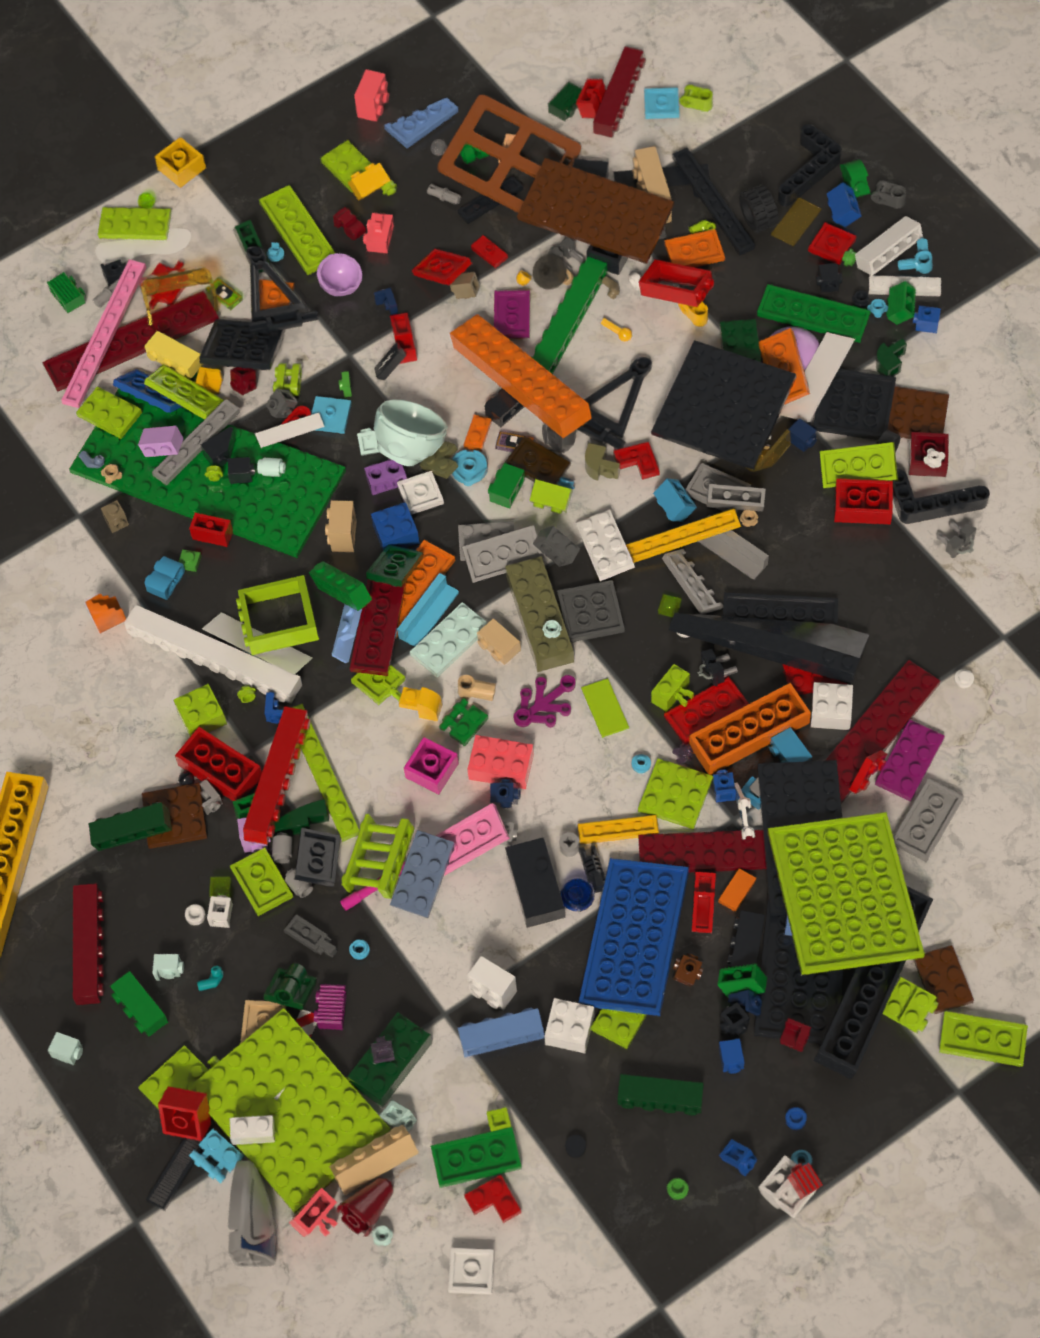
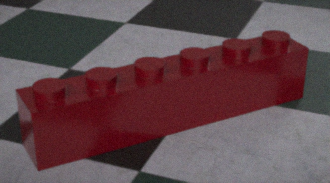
M624 46L594 118V134L613 138L615 132H618L620 127L619 121L624 118L625 107L629 106L630 94L634 93L635 82L640 79V70L645 67L646 58H644L643 50Z
M97 884L73 886V999L76 1005L101 1003V996H104V985L101 984V977H104V967L101 965V958H104V948L101 946V939H104V930L101 927V921L104 920V912L101 909L104 895L103 890H100Z

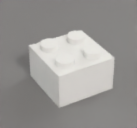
M814 682L811 727L850 730L853 685Z
M482 956L467 975L470 993L476 998L480 999L482 997L487 1000V1003L494 1009L500 1008L504 1011L517 992L515 976Z
M554 998L544 1036L545 1045L586 1053L595 1016L594 1007Z

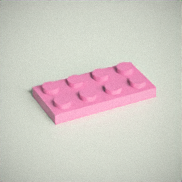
M491 803L436 835L455 843L444 876L510 839L496 805Z

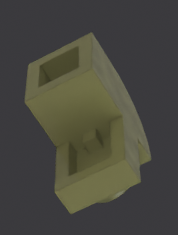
M588 443L585 452V470L587 474L597 481L600 475L606 478L618 479L620 463L606 460V447Z

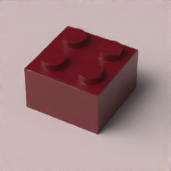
M911 432L909 475L946 477L949 456V434ZM930 448L945 454V458L942 459L941 466L938 468L929 467L923 461L924 457L928 454L927 450Z

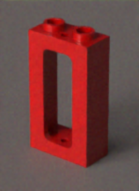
M654 260L639 280L642 296L698 307L714 286L712 273L709 270L660 260ZM667 281L696 288L692 291L659 284L658 282Z

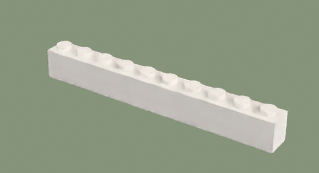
M138 605L134 606L124 622L127 632L131 636L141 637L149 644H157L165 651H173L181 658L191 659L199 666H207L215 673L220 672L231 680L236 679L245 686L257 688L265 695L266 692H274L275 698L281 702L292 703L302 687L300 676L293 675L273 664Z

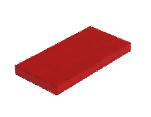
M728 676L718 686L713 685L695 695L692 699H688L686 707L680 704L664 713V717L686 746L689 744L691 734L749 705V703Z

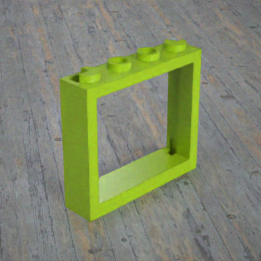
M304 575L238 590L239 598H236L238 609H242V611L238 612L240 621L244 622V624H241L243 635H247V637H244L245 646L250 647L251 655L319 640ZM301 593L307 625L253 637L247 608L248 604Z

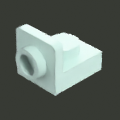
M371 428L360 430V433H357L361 456L379 453L375 431H371Z
M393 1100L380 1114L384 1122L393 1127H399L403 1124L408 1132L417 1121L409 1109Z

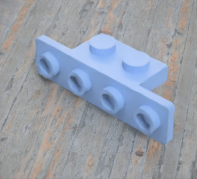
M344 604L332 651V656L344 663L349 662L362 609L357 611Z

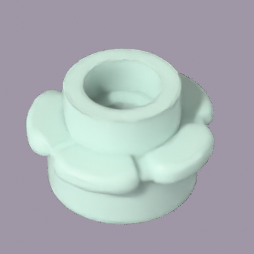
M549 620L545 623L542 630L547 638H556L560 635L562 629L557 621Z
M385 1225L378 1226L372 1232L373 1242L378 1246L389 1245L391 1238H393L392 1230L388 1229Z

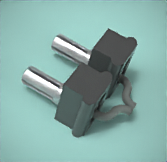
M566 237L560 245H553L548 253V266H552L555 269L560 267L563 270L572 271V268L563 262V256L567 259L573 257L580 263L584 261V258L575 251V242L569 237Z
M951 522L949 527L957 532L959 537L954 535L949 540L942 533L937 535V539L946 545V552L951 555V558H955L958 554L972 553L974 551L972 547L977 528L972 527L970 524H966L961 528L955 522ZM971 543V545H970V547H969L970 550H969V549H966V550L962 551L963 546L966 547V546H968V545Z

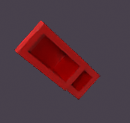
M408 314L391 315L390 320L395 343H399L407 355L400 364L417 361Z
M696 872L692 932L712 933L716 873Z

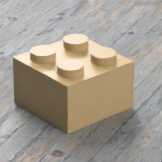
M331 501L330 508H327L329 524L325 525L327 544L331 545L332 552H354L357 524L353 501Z

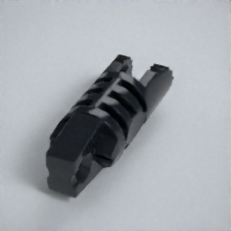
M591 846L590 853L592 856L588 857L585 848L581 847L578 851L587 881L592 884L595 893L602 892L605 875L596 846Z

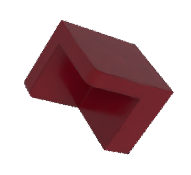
M788 1018L780 1044L803 1052L811 1027Z

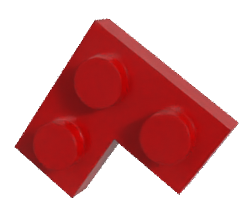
M649 442L614 451L616 463H620V469L637 465L642 480L660 475Z
M880 750L866 757L849 790L855 794L862 790L865 791L870 784L869 778L871 774L873 775L875 772L881 771L886 765L885 758L888 754Z
M501 1175L464 1195L474 1215L494 1206L501 1221L505 1223L522 1213Z

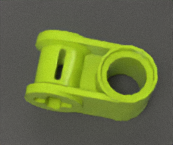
M686 85L684 94L680 97L679 102L686 108L707 112L713 108V93L709 89Z

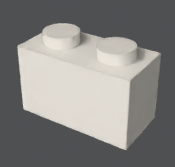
M273 1116L230 1118V1139L232 1145L275 1142Z

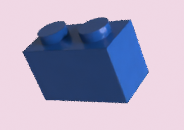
M841 183L827 193L828 205L832 210V219L835 223L846 227L861 217L853 188L845 183Z

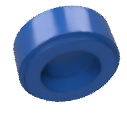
M798 1107L789 1109L785 1117L787 1126L794 1130L803 1128L806 1124V1113Z

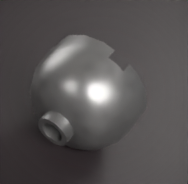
M544 424L542 426L545 445L549 444L552 448L549 450L557 455L565 453L575 443L576 430L562 438Z

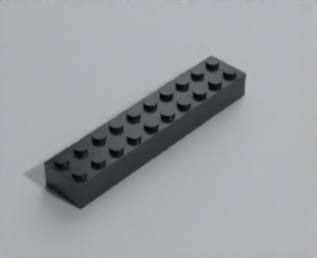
M906 886L918 931H920L933 898ZM906 960L855 968L813 1061L849 1079L853 1078Z

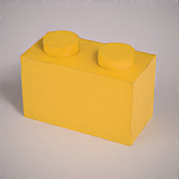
M372 163L365 167V172L360 173L358 171L351 176L348 184L358 201L391 181L380 163L376 165Z

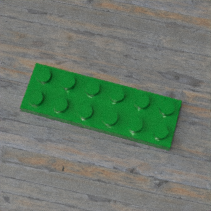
M767 284L757 316L824 334L828 332L855 339L854 342L861 343L871 311Z

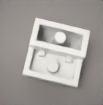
M784 1156L759 1186V1190L775 1208H780L795 1218L816 1191L800 1199L787 1178L792 1173L790 1169L798 1164Z

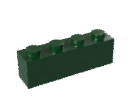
M154 802L147 807H137L129 812L116 813L111 817L98 818L94 822L88 823L91 845L98 851L172 831L169 809L162 802Z
M620 1074L618 1105L627 1109L642 1107L646 1111L661 1109L666 1113L680 1111L686 1115L701 1114L704 1083Z

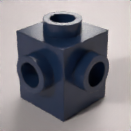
M502 779L500 783H490V803L500 805V808H512V805L518 804V799L521 798V790L517 784L512 783V780Z

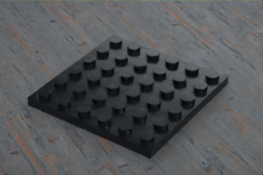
M694 340L651 430V435L754 470L796 380V374Z

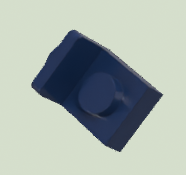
M391 288L374 292L376 305L384 304L385 309L389 310L391 315L398 314L397 304Z
M750 990L729 994V1003L733 1005L738 1003L746 1011L754 1015H761V995Z

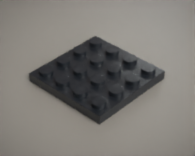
M215 319L199 357L200 364L271 370L285 330L269 333L264 330L249 333L247 323L251 322Z
M838 369L816 409L813 428L819 432L879 440L884 431L888 430L896 377Z

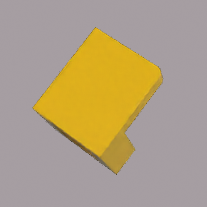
M200 367L196 384L213 394H219L223 382L221 370Z

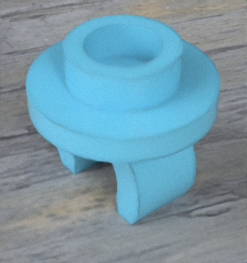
M272 242V247L268 249L267 257L270 261L277 262L283 259L284 250L280 247L279 243Z

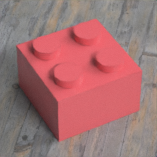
M365 70L354 95L358 118L377 122L379 116L383 114L384 104L389 100V93H387L388 82L386 81L385 74Z

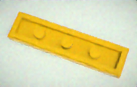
M656 815L578 824L580 845L638 838V835L659 834Z

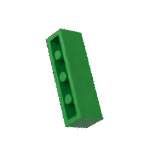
M324 561L315 565L309 572L319 590L357 611L361 610L372 600L361 581Z

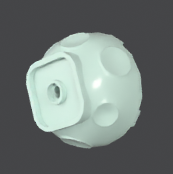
M393 399L384 401L377 409L373 428L378 441L377 450L381 454L401 465L414 466L425 458L432 456L444 443L448 426L440 415L425 406L406 400Z

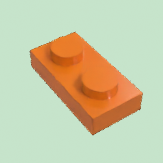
M478 415L473 416L464 442V448L482 452L492 424V418Z

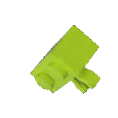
M673 664L652 690L651 702L666 712L669 711L677 700L686 707L688 701L683 699V696H687L690 699L694 697L692 691L685 690L689 685L690 674Z

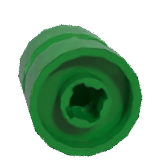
M465 144L460 152L465 164L474 162L476 158L483 159L489 156V154L469 144Z

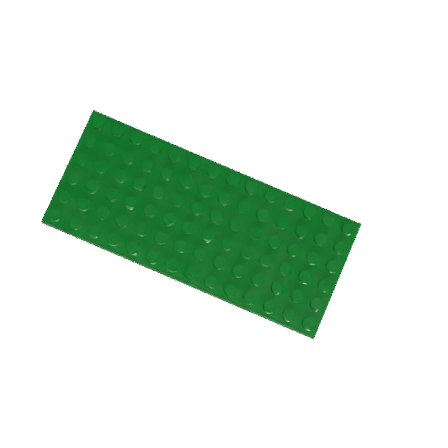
M118 388L115 396L139 407L142 414L122 439L95 426L70 466V473L192 519L195 513L230 520L234 535L298 558L346 472L344 466L278 442L260 448L254 433L228 424L222 431L232 426L236 438L231 458L250 457L251 464H255L256 474L252 475L251 483L230 484L228 462L220 466L223 476L218 481H210L208 477H205V473L207 472V467L212 465L201 451L168 485H165L153 476L152 471L169 455L145 457L138 446L143 429L177 426L184 441L204 419L182 407L171 413L164 412L161 408L150 405L148 402L135 398L134 395L123 392ZM82 451H86L91 458L101 455L104 457V465L101 468H88L79 458V454ZM264 457L281 458L286 465L285 473H282L281 477L258 474V460ZM115 464L118 466V471L122 473V478L108 484L105 481L106 478L101 475V471L107 465Z

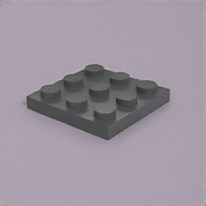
M613 580L557 591L570 642L625 632Z

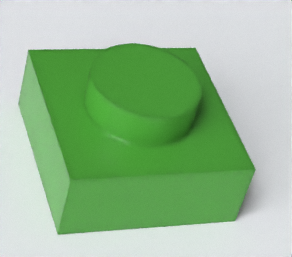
M349 371L342 372V379L339 380L340 390L344 391L345 397H352Z
M183 549L179 563L184 565L185 570L197 572L201 553Z

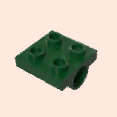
M293 963L289 965L287 970L278 968L264 993V1000L303 1010L316 985L317 978L308 976L306 969L300 964Z

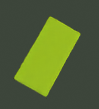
M608 678L581 687L602 738L629 729Z

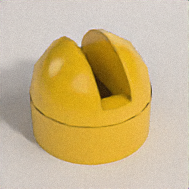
M522 270L519 271L516 277L517 283L522 286L527 285L532 279L528 273Z

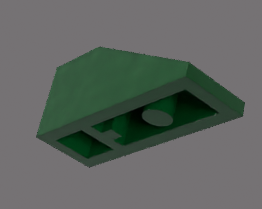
M251 220L234 226L233 232L245 257L246 250L249 247L256 246L263 249Z

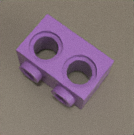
M392 459L364 468L372 495L398 488L397 482L407 479L403 465Z

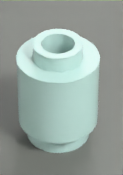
M264 457L258 460V474L281 477L282 473H285L286 465L281 458Z

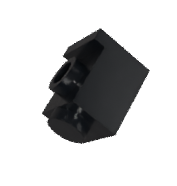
M119 259L106 265L100 264L103 276L109 287L120 279L127 265L126 262L122 263Z

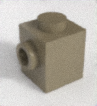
M475 272L461 273L450 284V287L456 299H468L477 296L480 284Z
M117 500L101 508L103 517L112 533L129 525L126 515Z

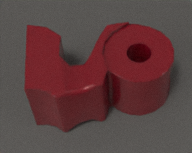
M346 207L333 215L334 226L340 228L343 225V229L350 239L355 241L366 232L365 226Z

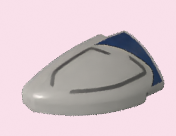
M237 1161L232 1179L228 1228L234 1231L229 1233L228 1253L234 1265L239 1267L275 1265V1245L277 1240L273 1210L268 1192L254 1163L251 1161Z

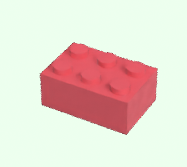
M476 735L467 769L469 780L500 783L502 779H510L512 783L518 785V788L526 789L534 757L533 744Z

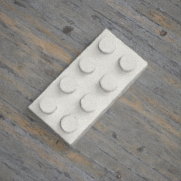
M610 509L575 523L600 581L635 568Z

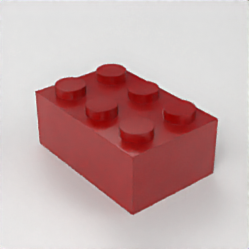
M836 479L834 522L891 525L893 481Z

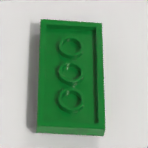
M513 1127L431 1145L439 1188L522 1169Z

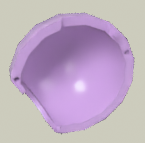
M335 253L328 255V257L321 261L317 267V278L320 287L329 295L345 296L357 290L362 281V271L354 258L346 254Z

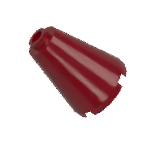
M378 1178L337 1206V1213L341 1211L343 1216L340 1219L354 1233L359 1234L362 1232L365 1233L363 1237L369 1236L394 1193L393 1184L386 1178Z

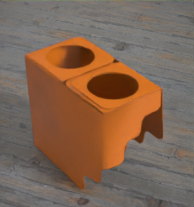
M98 594L85 602L100 634L126 620L116 596L109 598L108 595L102 596V594Z

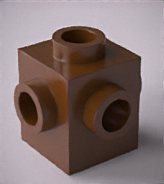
M683 954L680 959L676 958L672 969L675 972L672 979L689 987L693 986L695 980H699L702 975L703 968H700L702 962L698 961V957L693 954Z

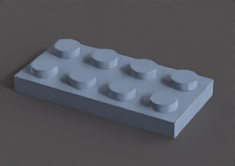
M417 830L390 905L429 918L455 843Z

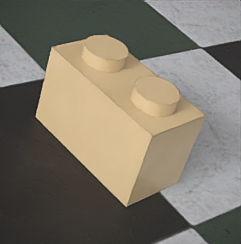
M494 618L477 632L479 646L483 650L487 649L497 662L500 661L505 665L521 651L520 641Z

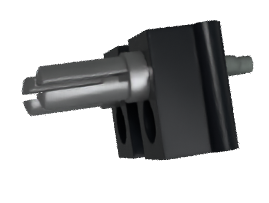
M712 649L701 651L700 671L697 673L699 677L704 676L706 679H710L714 686L723 683L724 677L737 673L738 670L736 666L725 670L722 667V662L730 660L728 654L716 657ZM703 669H704V671H705L707 674H709V676H707L706 674L702 673Z

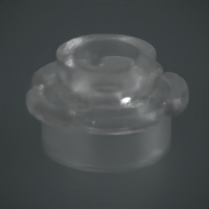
M435 140L430 149L434 155L440 156L444 155L447 145L443 140Z

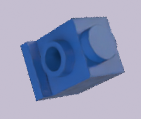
M727 770L717 771L713 775L716 802L734 801L736 799V789L733 772L728 773Z

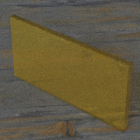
M798 198L771 235L794 246L819 214L821 208Z

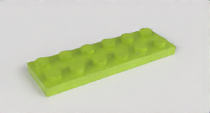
M290 185L259 199L260 205L307 275L316 272L321 261L328 257V255L335 254Z

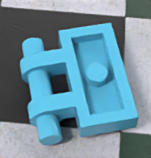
M214 1129L199 1144V1147L204 1152L200 1155L196 1150H193L189 1155L195 1161L194 1164L196 1166H201L209 1173L208 1176L211 1179L215 1178L219 1183H222L226 1178L221 1173L222 1169L225 1168L231 1173L236 1166V1162L244 1158L241 1152ZM209 1156L218 1162L216 1167L206 1160Z

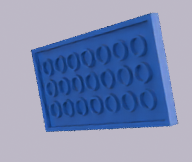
M610 858L579 1004L600 1009L655 1016L661 1015L689 874L688 867Z

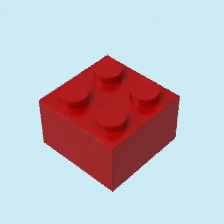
M167 1087L158 1103L163 1134L202 1141L211 1125L207 1093Z

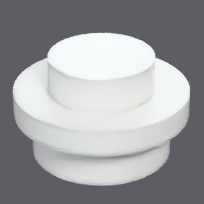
M961 669L956 672L954 680L959 687L967 688L973 684L974 675L967 669Z

